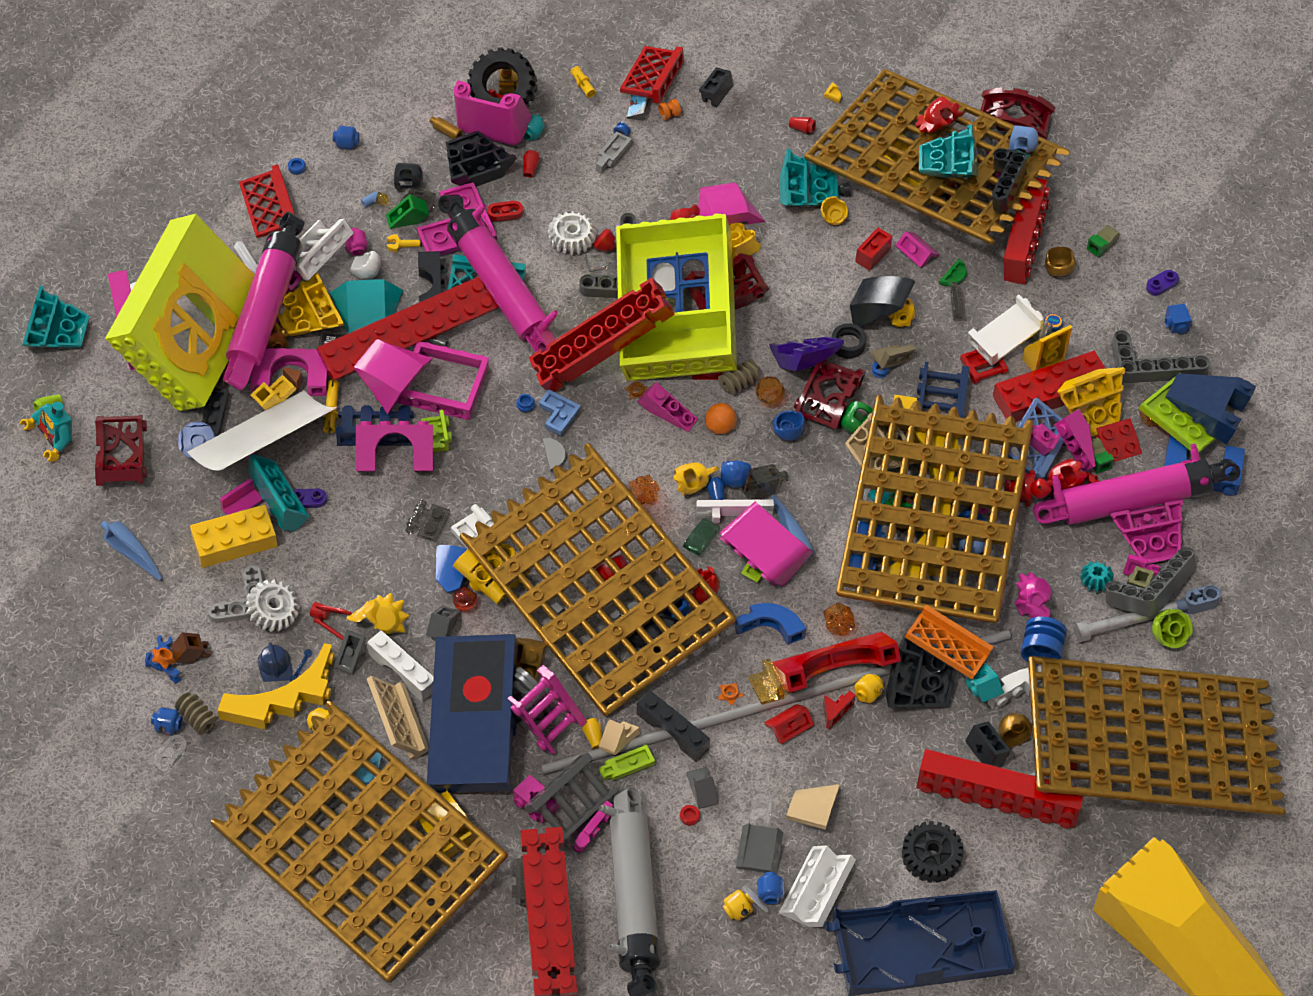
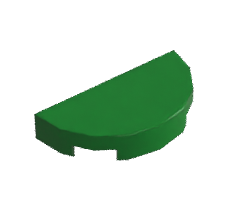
M958 259L940 279L939 284L945 287H954L961 284L967 275L965 263Z

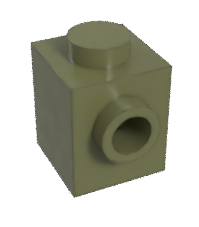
M1136 566L1133 574L1129 575L1127 584L1145 589L1155 578L1154 571Z

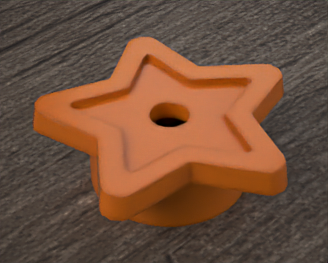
M153 648L154 657L152 662L161 664L164 669H167L169 664L175 663L170 650L166 648H160L159 650Z
M737 683L720 685L722 693L718 697L719 700H727L730 705H734L735 699L743 697V694L738 691Z

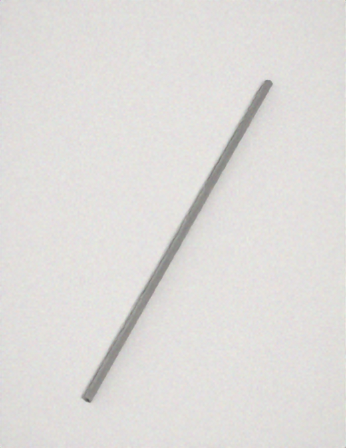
M1009 630L981 637V639L992 645L1011 639V634ZM892 664L698 719L691 723L700 730L855 685L866 674H875L879 677L889 675ZM666 730L636 737L618 753L673 737ZM601 749L588 751L593 758L591 761L613 755ZM581 754L541 765L543 775L565 769Z

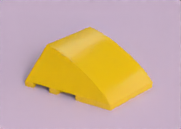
M317 272L309 280L299 283L300 286L295 291L289 292L284 297L282 303L285 311L282 315L278 314L277 316L289 336L303 335L344 325Z
M1124 367L1092 371L1065 381L1057 391L1070 414L1080 409L1089 424L1091 436L1098 434L1096 428L1120 421L1122 406L1120 398L1124 386L1122 385V377L1125 374Z

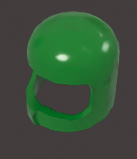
M857 401L849 404L841 419V426L847 433L852 435L868 417V415L858 413V409H863L868 414L873 412V409L867 404Z

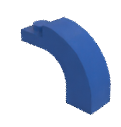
M772 603L751 605L749 614H743L735 621V630L738 634L756 627L768 626L776 629L782 635L787 645L805 639L806 635L804 624L794 612L786 607Z

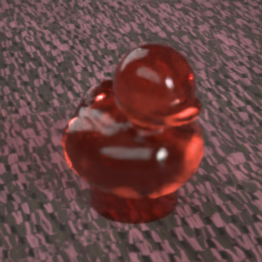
M467 587L461 588L453 595L454 606L462 612L471 610L477 601L476 594Z

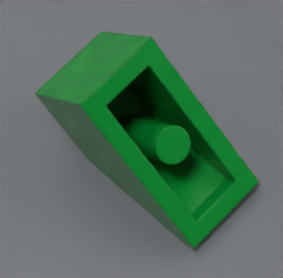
M409 194L388 212L386 217L389 228L394 229L419 224L429 215L425 200Z

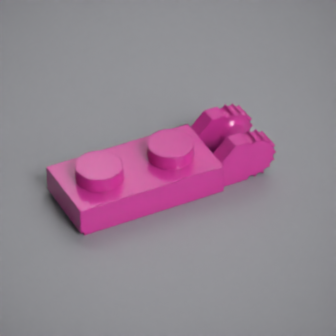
M609 801L603 804L604 806L613 807V804ZM598 810L576 838L573 845L574 851L577 853L583 852L588 847L590 837L594 839L601 829L599 825L602 822L606 824L611 816Z

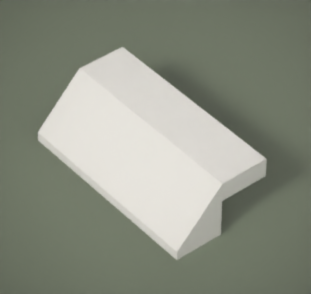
M827 845L812 846L779 914L808 927H823L824 921H826L856 859L852 855H836Z

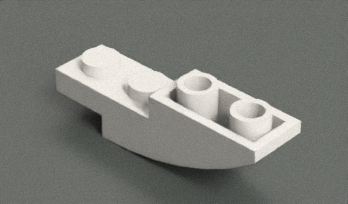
M1041 665L1036 666L1037 672H1041ZM1028 668L1018 670L1001 678L1000 683L1004 694L988 700V705L992 709L997 706L1002 707L1008 702V699L1013 696L1017 698L1024 691L1029 696ZM1037 680V685L1042 688V680Z

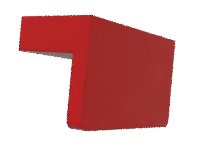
M799 704L791 706L764 722L767 727L773 729L776 739L780 744L814 726L808 708Z

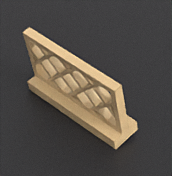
M374 676L368 677L367 681L391 746L406 751L412 760L419 758L429 751L405 684L399 682L393 685Z

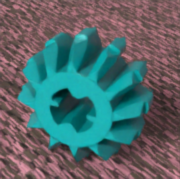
M1098 560L1095 564L1089 561L1088 565H1084L1080 574L1083 587H1088V592L1094 589L1096 594L1099 590L1105 592V585L1114 578L1111 567H1106V562L1100 564Z

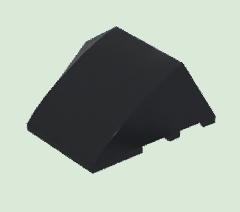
M475 131L446 142L451 183L459 186L474 182L475 187L502 178L517 159L514 154L510 155L505 152V148L495 145L493 140L480 131Z
M877 276L863 279L850 304L853 324L861 328L867 324L871 326L879 317L886 318L901 310L915 281L897 276Z
M905 633L898 646L901 661L892 663L886 689L888 708L948 707L956 669L905 638Z

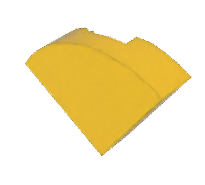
M831 83L824 93V97L840 103L841 92L838 86Z

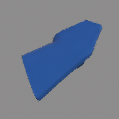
M452 545L437 546L436 581L447 593L460 590V587H463L467 578L453 567V564L467 548Z

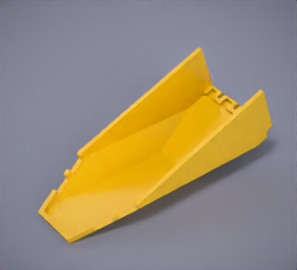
M1153 837L1143 849H1140L1129 860L1130 862H1126L1116 872V875H1112L1100 888L1093 911L1189 996H1285L1258 952L1175 850L1163 839L1158 841Z

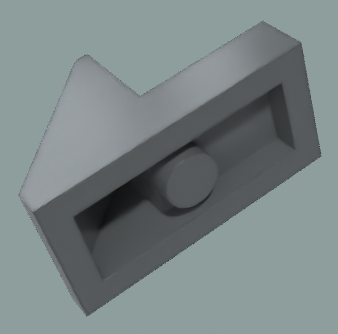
M347 630L334 667L354 674L360 655L366 652V636Z
M703 767L687 771V778L698 809L717 805L714 779L709 776L707 768Z

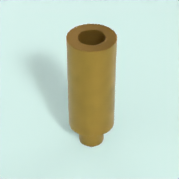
M432 116L429 120L433 124L434 129L451 139L463 135L462 129L441 117L435 118Z

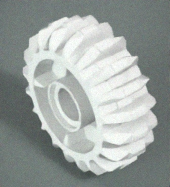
M565 211L564 215L558 214L557 218L553 217L552 222L549 224L548 235L553 248L557 247L558 252L563 250L564 255L570 252L572 256L574 252L580 255L581 250L586 253L587 248L591 249L592 244L596 240L597 231L595 223H593L592 218H588L587 214L582 216L581 212L575 214L572 211L568 214Z
M275 579L271 583L267 580L263 584L259 582L256 588H252L251 593L247 596L246 607H248L247 614H251L250 621L256 620L255 625L259 626L261 624L262 630H265L267 627L270 632H273L274 629L279 632L282 630V627L287 629L289 624H293L295 621L294 618L298 616L299 605L296 604L298 598L293 597L295 591L289 592V585L283 587L282 581L279 584H276ZM269 603L274 604L276 608L270 607Z

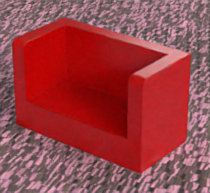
M878 227L857 249L855 262L870 271L891 249L893 236Z

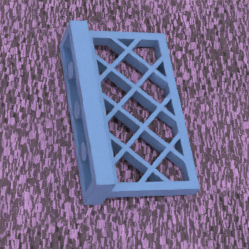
M1036 397L1018 427L1022 428L1029 419L1033 420V424L1038 426V419H1044L1045 426L1057 435L1059 433L1056 427L1050 426L1049 418L1056 422L1062 418ZM1036 406L1041 409L1042 415H1036ZM1062 437L1059 438L1054 449L1045 455H1035L1034 448L1029 446L1030 455H1028L1027 459L1032 460L1033 467L1031 469L1026 464L1025 472L1030 474V470H1034L1036 473L1035 480L1044 478L1064 442ZM1010 446L1008 458L1019 460L1021 448H1017L1019 456H1015L1010 452L1012 449Z

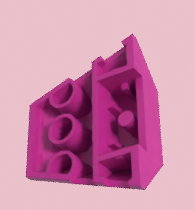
M736 182L700 188L699 216L726 214L729 224L747 221V225L765 222Z
M376 339L356 363L354 369L365 385L370 388L375 395L374 397L380 402L388 415L398 403L399 398L416 377L425 370L433 358Z
M1183 499L1134 511L1125 510L1110 513L1113 521L1136 556L1147 559V564L1170 560L1181 549Z

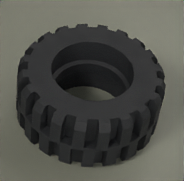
M499 47L497 51H493V49L487 50V55L484 56L482 53L479 56L480 60L473 62V69H470L468 73L470 79H467V83L472 90L471 97L499 104L502 98H496L489 94L486 87L487 81L495 71L511 69L517 74L519 79L518 86L512 94L520 95L527 108L530 107L529 102L534 101V92H537V77L527 58H524L520 52H514L510 48L504 50L503 47Z

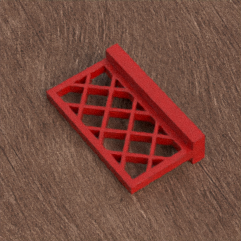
M644 46L621 85L620 93L653 98V103H661L684 63L683 47L676 46L673 51ZM647 52L654 54L648 57L646 56ZM655 59L659 60L658 62L651 63ZM644 63H647V64H648V65H646V66H644V67H640L641 64H644ZM662 65L664 66V68H662V69H659V70L656 69V68L659 67V66H662ZM653 70V72L645 74V71ZM640 73H641V75H642V76H639V77H637V78H634V77H633L634 75H637V74H640ZM655 76L658 77V79L652 81L649 79ZM644 80L647 81L646 83L639 85L638 83ZM635 84V87H632V88L627 87V86H630V85ZM647 87H651V88H652L651 91H646V90H643V89H645V88H647Z
M278 164L271 166V171L239 181L256 238L267 236L273 231H281L282 228L275 224L278 218H282L286 212L289 211L295 215ZM272 178L269 185L262 183L264 179ZM246 185H255L251 191L244 188ZM259 187L265 189L262 195L256 193ZM269 191L276 192L273 199L266 197ZM252 197L259 198L256 204L249 203ZM263 200L270 202L267 208L260 207ZM274 204L281 206L277 212L271 210ZM257 210L263 212L260 218L253 216ZM267 214L274 216L271 222L264 220ZM261 224L267 225L265 230L258 232Z

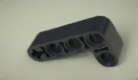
M1004 148L993 152V168L996 172L1002 174L992 192V208L1000 213L1009 209L1027 172L1026 155L1022 152Z

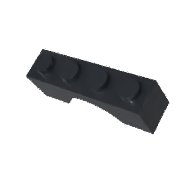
M440 251L418 252L419 277L427 279L432 284L429 291L419 295V302L445 291V287H441V284H445L444 273H441V269H444V258H440Z
M651 690L637 703V715L650 726L656 725L666 730L676 740L680 750L695 762L710 749V738Z

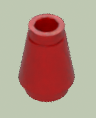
M791 117L789 127L805 134H813L816 128V120L812 119V117Z
M527 150L523 155L524 177H533L540 161L538 152Z

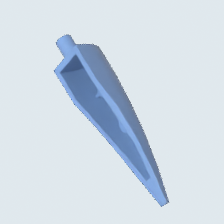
M772 494L771 498L774 500V507L780 524L813 551L811 554L813 555L815 551L801 526L784 504Z
M107 521L101 523L100 526L105 530L103 539L108 544L138 564L156 579L162 580L149 553L121 521L111 524Z

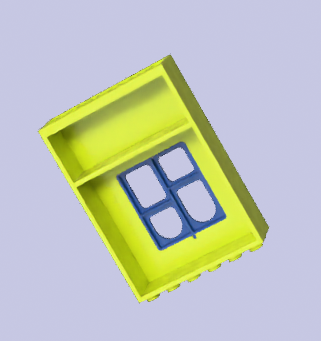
M726 214L616 226L618 299L631 290L635 292L640 290L639 285L652 277L653 269L658 264L669 263L675 270V289L664 291L667 298H675L676 300L675 315L663 323L660 320L657 321L655 328L619 350L620 367L626 381L737 370L732 233ZM693 259L701 261L705 267V277L703 279L684 281L682 279L684 264ZM691 287H705L706 309L684 312L683 290Z

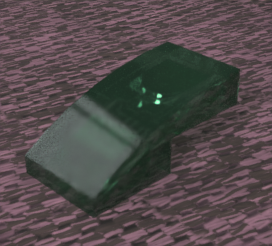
M703 518L683 544V548L700 555L708 547L710 540L719 532L720 526Z

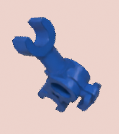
M159 635L157 637L158 647H155V649L166 648L170 650L169 648L173 644L172 637H169L167 642H162V635ZM146 653V667L152 666L156 670H163L175 684L182 680L178 676L180 675L179 670L172 668L170 665H168L167 669H164L161 664L152 662L154 654Z

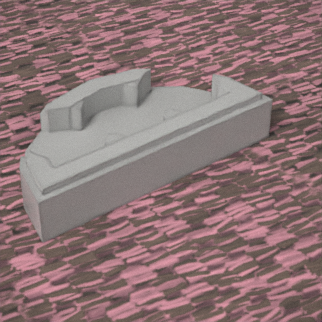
M543 438L550 472H553L555 465L561 466L565 461V449L557 440Z

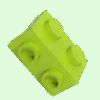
M439 410L440 416L421 418V421H429V425H433V453L449 451V443H452L451 431L447 432L449 419L448 416H444L443 410Z

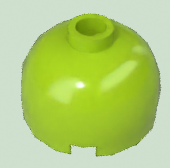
M1166 609L1160 612L1152 623V633L1155 640L1168 648L1184 646L1193 632V624L1190 617L1179 609Z

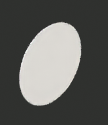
M743 885L750 898L761 909L768 912V908L758 898V895L748 886Z

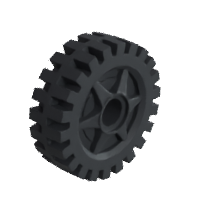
M929 821L928 825L926 822H922L920 826L918 824L914 826L913 830L911 829L904 839L902 847L903 863L909 872L912 871V875L915 878L919 876V880L924 881V879H927L929 883H932L933 880L938 883L941 882V879L946 881L949 879V876L953 877L960 868L964 852L963 842H961L959 835L956 836L954 829L950 831V826L948 825L942 827L941 822H938L937 825H934V821ZM930 850H933V851H935V852H937V853H936V854H931L929 851H930Z

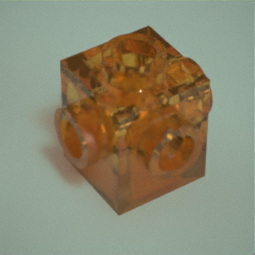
M649 474L639 476L635 480L630 481L628 489L640 504L643 505L657 500L659 486L657 481H653Z
M837 602L823 611L826 628L829 632L843 636L855 628L854 615L850 607Z

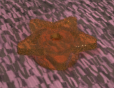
M635 381L624 389L629 393V400L640 398L648 387Z

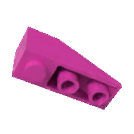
M657 382L648 387L637 401L648 412L687 432L690 431L698 420L695 415Z
M1080 409L1056 422L1054 426L1074 459L1083 464L1081 470L1086 472L1096 465L1089 424Z

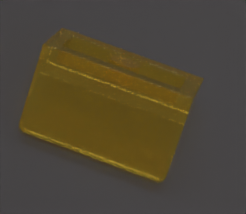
M770 658L762 660L763 672L749 675L748 679L760 703L764 705L784 699V686Z

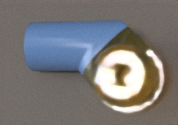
M374 192L361 199V203L365 207L373 203L384 205L388 202V195Z

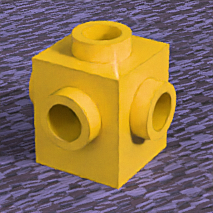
M907 298L901 310L888 316L893 325L897 327L910 326L911 320H914L915 309L910 298Z

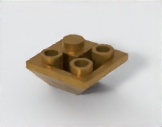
M517 638L519 646L515 670L520 667L538 681L540 674L537 670L544 663L547 645L542 641L530 638Z

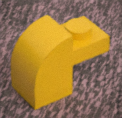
M282 375L270 387L263 382L251 396L266 411L286 400L296 388Z

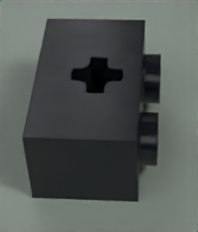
M989 721L973 725L965 740L979 761L984 764L1002 767L1011 752Z

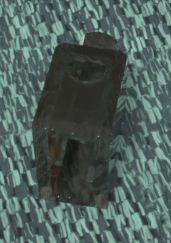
M773 464L750 469L742 492L748 500H765L771 497L772 494L776 495L779 493L781 484L789 480L788 473L785 470L779 472Z

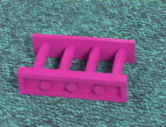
M542 665L537 670L542 677L540 679L541 682L519 702L512 696L508 700L512 704L511 710L523 719L538 740L536 742L537 746L542 751L547 750L553 755L555 751L550 743L571 723L574 724L576 722L582 727L587 723V720L555 674ZM546 687L550 688L549 694L527 713L525 707ZM554 699L558 700L557 706L536 725L533 719ZM566 712L565 718L544 737L542 731L559 714Z

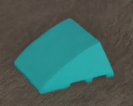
M968 125L966 130L959 133L954 131L947 138L939 137L920 145L919 172L930 176L950 178L977 176V148L973 125Z
M787 148L780 173V203L786 206H822V202L826 198L833 196L838 198V174L808 162L804 156L801 158L793 154V150Z
M385 279L351 280L344 282L331 291L330 296L344 323L346 332L349 334L394 314L400 297L403 294V289Z
M40 285L22 346L80 348L90 316L75 306L64 303L58 299L59 296L51 295Z

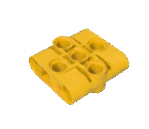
M501 545L510 558L515 555V550L511 545ZM469 549L453 564V567L470 581L469 584L473 590L482 591L496 604H499L506 597L505 593ZM495 550L485 556L494 569L504 563ZM530 569L524 575L527 576L532 569ZM517 579L508 586L513 590L520 584V581Z

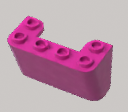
M756 501L720 532L722 535L720 539L732 547L733 551L741 558L747 557L749 559L747 563L755 570L759 568L763 572L761 576L774 586L779 584L783 587L813 553L809 547L790 533Z

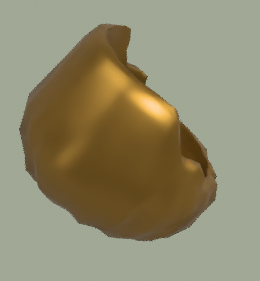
M1061 246L1048 250L1045 268L1049 274L1061 277L1070 275L1074 271L1076 260L1072 249Z
M1018 713L1007 714L1000 720L998 725L999 735L1009 748L1024 743L1031 737L1033 730L1029 718Z

